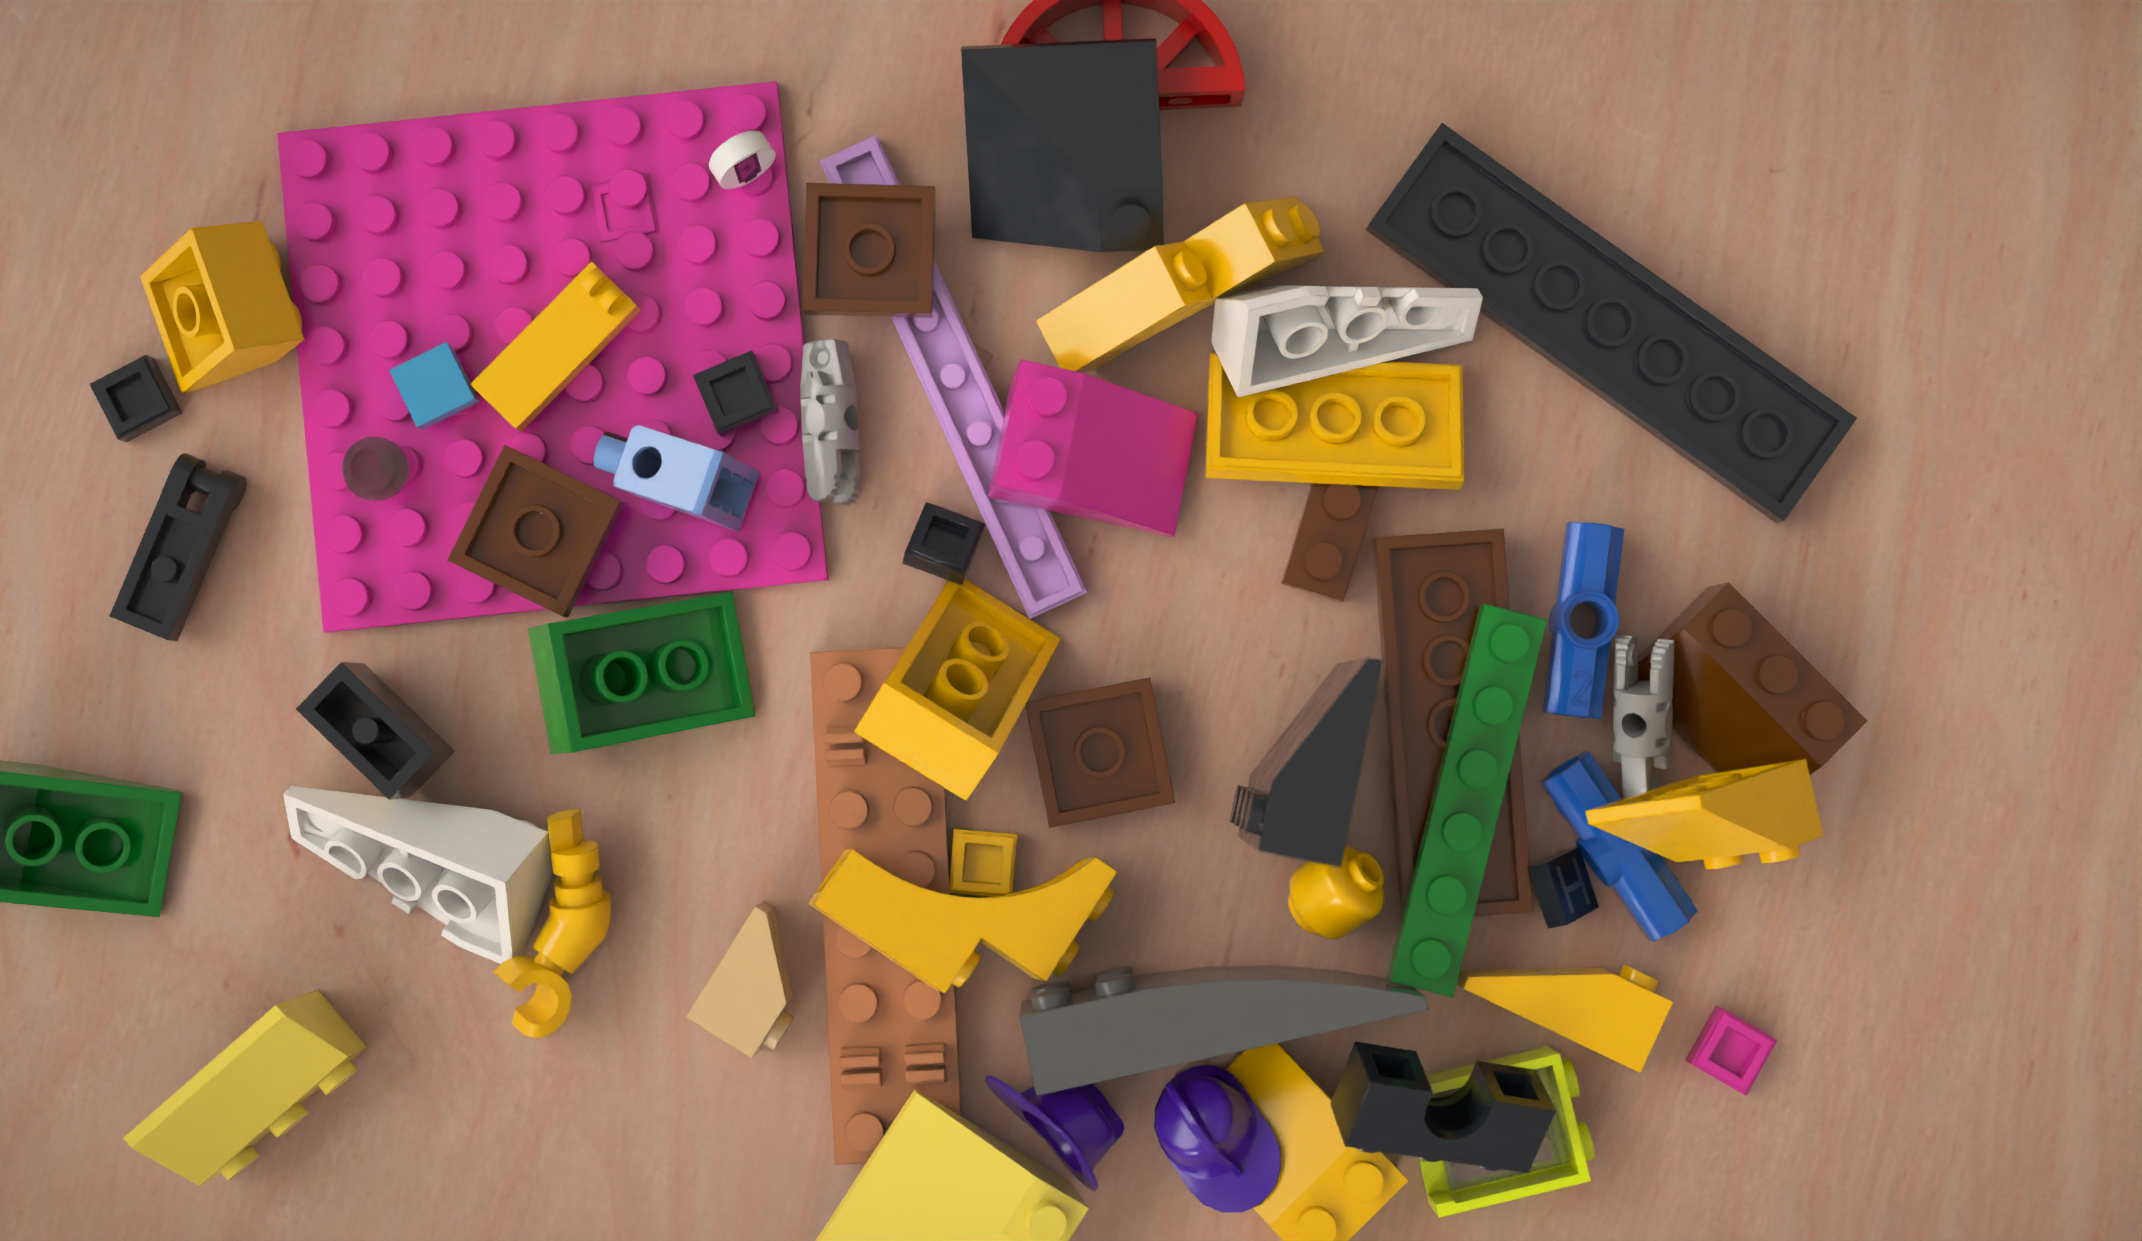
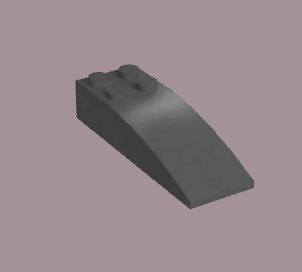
M1275 965L1209 966L1133 976L1131 967H1123L1095 974V985L1071 990L1069 981H1058L1034 987L1031 989L1032 996H1030V999L1022 1001L1019 1018L1036 1096L1426 1011L1428 1006L1426 997L1413 987L1390 982L1387 978L1339 970Z

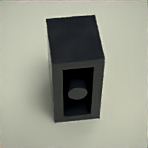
M341 662L296 708L313 727L389 800L411 797L455 752L364 663Z

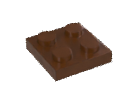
M806 183L803 312L805 315L933 318L935 186Z
M504 445L447 561L560 616L568 618L625 503Z
M1150 677L1026 702L1027 717L1049 828L1175 803Z

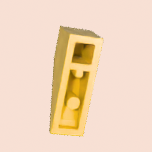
M1624 964L1618 976L1601 967L1460 970L1457 985L1639 1073H1641L1673 1004L1672 1001L1654 993L1659 984L1658 980Z

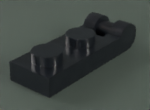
M183 453L178 457L161 492L109 615L110 617L163 639L178 641L231 513L237 508L244 496L247 486V480L244 476L229 470L217 473L207 469L204 460L187 453ZM194 492L208 496L201 513L186 508Z

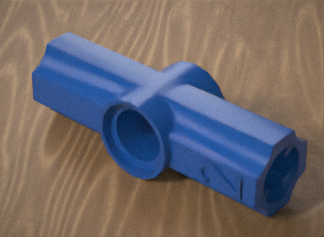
M1566 523L1557 600L1548 618L1552 640L1543 704L1544 713L1601 720L1610 643L1619 626V614L1615 602L1624 537L1623 528L1597 523ZM1579 603L1590 607L1597 621L1595 631L1586 639L1579 637L1570 625L1571 612Z
M1584 751L1550 771L1540 782L1546 789V793L1552 798L1560 814L1567 820L1579 839L1575 843L1580 848L1584 860L1608 888L1612 886L1649 941L1655 942L1662 937L1673 934L1689 923L1698 910L1659 854L1588 824L1587 810L1621 800V797L1591 753Z

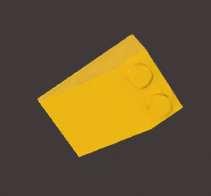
M966 579L963 585L948 580L854 732L967 801L999 754L1061 638Z
M1806 759L1694 775L1586 811L1588 824L1675 862L1703 859L1706 870L1741 864L1744 862L1743 854L1759 853L1761 863L1793 859L1801 856L1799 845L1824 836Z
M1279 1043L1243 1050L1223 1069L1230 1072L1244 1086L1272 1128L1280 1146L1281 1172L1275 1189L1260 1205L1254 1207V1210L1283 1241H1349L1409 1181L1398 1165L1385 1152L1366 1153L1356 1148L1344 1146L1330 1105L1332 1098Z

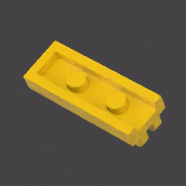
M591 261L470 385L515 429L522 432L641 309Z

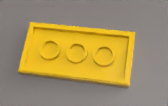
M1210 353L1208 364L1205 478L1461 490L1464 483L1463 365L1386 361L1237 397L1217 354Z

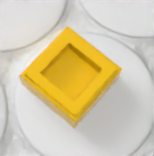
M954 828L949 881L950 893L981 896H1001L1013 893L1018 833Z

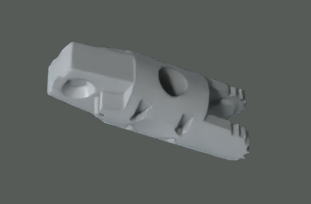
M824 339L805 343L803 345L800 403L807 492L809 493V498H813V501L828 502V500H832L835 504L850 505V503H855L856 498H859L860 447L857 391L848 343L836 339Z
M1617 635L1615 640L1613 762L1622 763L1623 798L1659 787L1661 768L1668 769L1671 766L1674 640L1657 639V642H1655L1651 653L1650 680H1638L1637 638L1630 635Z

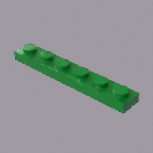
M1482 604L1479 607L1387 976L1390 982L1454 997L1547 623L1546 619L1487 604Z

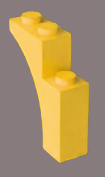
M1297 196L1244 203L1183 242L1154 246L1039 318L1036 322L1060 368L1081 373L1096 370L1155 334L1214 304L1216 299L1231 296L1272 276L1303 265L1324 253L1325 250L1318 238L1320 235L1319 223L1310 208L1304 203H1300Z
M845 849L808 904L934 990L946 993L951 984L960 988L975 969L980 955L974 949L979 942L1033 979L1047 981L1051 973L1060 976L1070 965L1079 949V944L1074 941V938L1087 919L1092 922L1096 921L1110 903L1114 890L1109 887V884L1117 871L1096 857L1082 858L1061 874L1023 891L1001 896L960 897L918 887L895 877L853 849Z

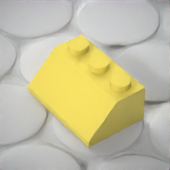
M319 990L279 1003L123 1139L132 1149L199 1186L221 1174L227 1181H230L260 1156L253 1146L269 1132H272L276 1138H279L309 1113L302 1104L316 1091L321 1089L327 1096L347 1081L358 1070L351 1061L366 1049L367 1046Z

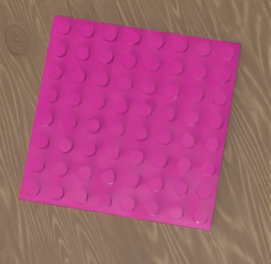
M777 81L277 133L292 301L300 312L302 320L301 331L304 340L297 345L324 633L548 610L447 561L504 445L625 503L574 607L829 580L821 502L813 501V498H809L806 486L807 479L805 478L800 403L802 357L805 342ZM746 131L762 132L776 153L772 165L762 175L744 186L735 189L722 188L709 168L712 154L720 145L737 134ZM649 173L660 232L643 234L638 231H630L624 233L619 239L600 242L590 187L595 186L594 183L610 180L609 193L602 195L608 231L645 224L641 204L646 199L649 191L648 184L641 174ZM591 261L641 309L522 432L515 429L475 389L474 391L480 401L479 403L424 430L416 427L389 371L448 342L453 346L472 383ZM752 350L756 355L779 412L720 436L717 434L693 375ZM636 424L724 452L759 471L760 474L740 531L738 532L650 502L614 487L613 479L615 474L597 469L594 466V453L601 436L609 431L628 438L631 429Z

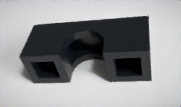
M1354 1042L1330 1104L1345 1147L1356 1148L1366 1153L1386 1152L1413 1156L1428 1162L1447 1161L1475 1165L1489 1171L1502 1169L1529 1173L1556 1112L1537 1070L1476 1061L1468 1081L1461 1089L1445 1097L1431 1098L1433 1091L1416 1051Z

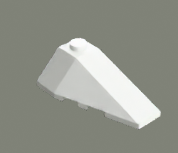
M1274 285L1252 291H1242L1231 296L1216 299L1211 343L1237 397H1242L1473 341L1483 297L1478 288Z
M291 786L283 794L291 838L354 879H362L366 874L373 877L394 895L392 904L408 914L416 906L446 925L441 934L443 937L465 950L499 964L524 954L552 877L548 831L538 828L529 821L517 820L489 809L406 799L389 800L387 797L297 786Z

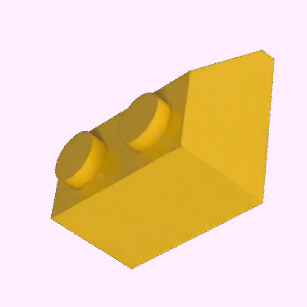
M263 221L191 228L140 276L181 394L194 392L275 363L304 340L301 331L302 320L297 306L290 300L280 272L281 260L278 250L269 241Z

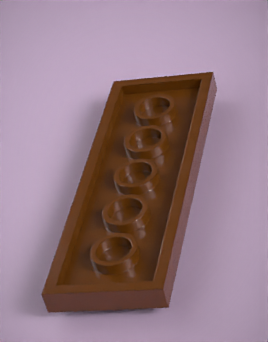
M1504 529L1387 536L1373 539L1401 919L1479 607L1482 604L1510 610ZM1520 734L1474 916L1533 912L1531 879L1528 871L1530 865Z

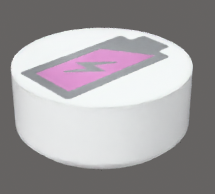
M746 131L733 136L720 145L710 158L709 168L722 188L735 189L750 183L762 175L774 162L776 153L762 132Z

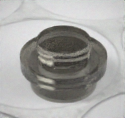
M367 437L357 441L347 451L343 460L342 472L346 485L354 494L370 501H383L392 498L402 490L408 478L409 464L404 451L393 441L382 437Z

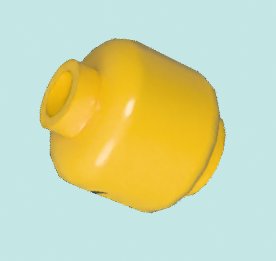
M1345 845L1341 868L1310 861L1305 862L1294 870L1289 882L1288 906L1292 916L1310 934H1316L1326 939H1341L1381 912L1384 904V875L1382 869L1371 855L1360 852L1348 845Z

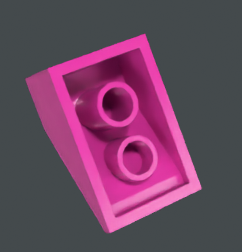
M1021 359L1011 379L988 497L1174 537L1198 413L1085 373Z

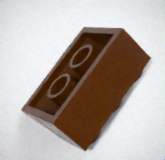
M1729 582L1708 586L1638 656V680H1650L1651 653L1655 642H1657V639L1674 640L1672 728L1716 772L1806 759L1809 774L1811 775L1820 769L1867 722Z

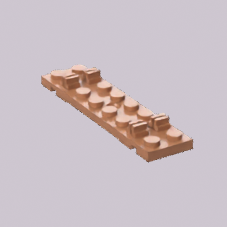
M906 647L810 652L821 883L845 849H853L895 877L918 887L951 895L949 887L950 867L946 788L854 732ZM823 914L835 1165L862 1164L868 1161L914 1089L962 1116L956 987L951 984L946 993L934 990Z

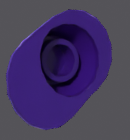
M1213 1065L1194 1066L1177 1074L1166 1084L1155 1107L1154 1129L1160 1146L1189 1191L1203 1205L1222 1213H1243L1260 1205L1275 1189L1281 1172V1149L1272 1128L1244 1086L1230 1072Z
M987 1075L985 1082L991 1091L1015 1115L1047 1142L1065 1167L1083 1185L1095 1191L1099 1185L1092 1170L1110 1150L1111 1146L1122 1136L1124 1131L1123 1121L1103 1094L1093 1084L1036 1096L1035 1087L1018 1093L1001 1080Z

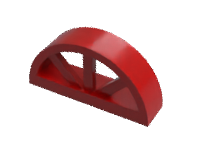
M1033 0L1014 20L1000 44L1059 42L1046 30L1049 26L1073 12L1097 5H1102L1104 40H1123L1122 4L1140 6L1161 13L1179 23V26L1157 48L1159 110L1241 107L1245 94L1244 73L1234 42L1216 14L1202 0ZM1195 38L1201 43L1215 65L1168 68Z

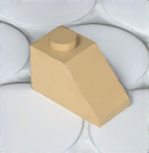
M764 901L755 906L686 1016L695 1024L751 1059L759 1052L763 1044L774 1050L794 1019L792 1015L785 1012L794 994L777 918L772 906Z

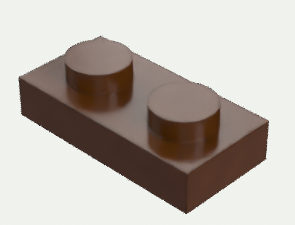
M1311 483L1281 584L1343 602L1379 486Z

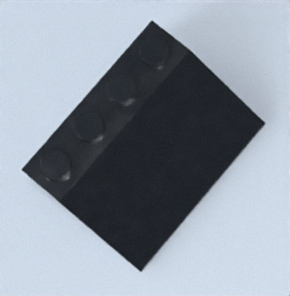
M1363 658L1337 663L1251 773L1248 787L1237 785L1230 823L1239 827L1238 837L1258 851L1341 868L1383 660Z

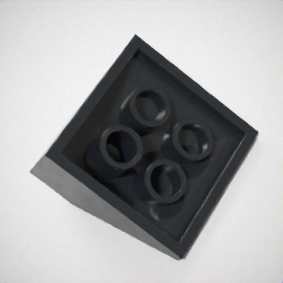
M1156 38L961 46L972 238L1093 252L1139 251L1164 245Z

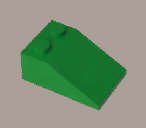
M733 592L559 621L528 629L551 754L579 752L755 717Z
M0 760V902L160 917L182 794L181 790L45 765Z

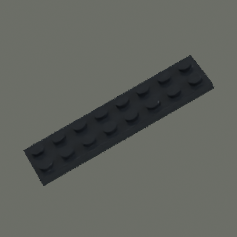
M1443 123L1438 127L1365 229L1446 288H1478L1483 297L1480 308L1482 314L1775 523L1785 521L1857 419L1854 415Z

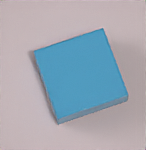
M448 342L389 370L416 427L424 430L480 402L473 387L470 385L471 382L453 346Z

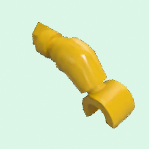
M581 809L560 811L547 818L552 871L555 875L561 877L554 882L555 896L549 901L550 913L533 945V948L539 953L536 957L531 955L515 956L502 962L493 971L507 985L518 992H521L526 986L537 983L533 997L527 1003L515 1008L512 1025L528 1037L543 1038L555 1032L565 1022L571 1009L572 995L568 983L561 976L565 971L574 974L607 937L611 922V895L608 891L603 890L601 876L593 873L600 868L599 846L597 842L583 838Z

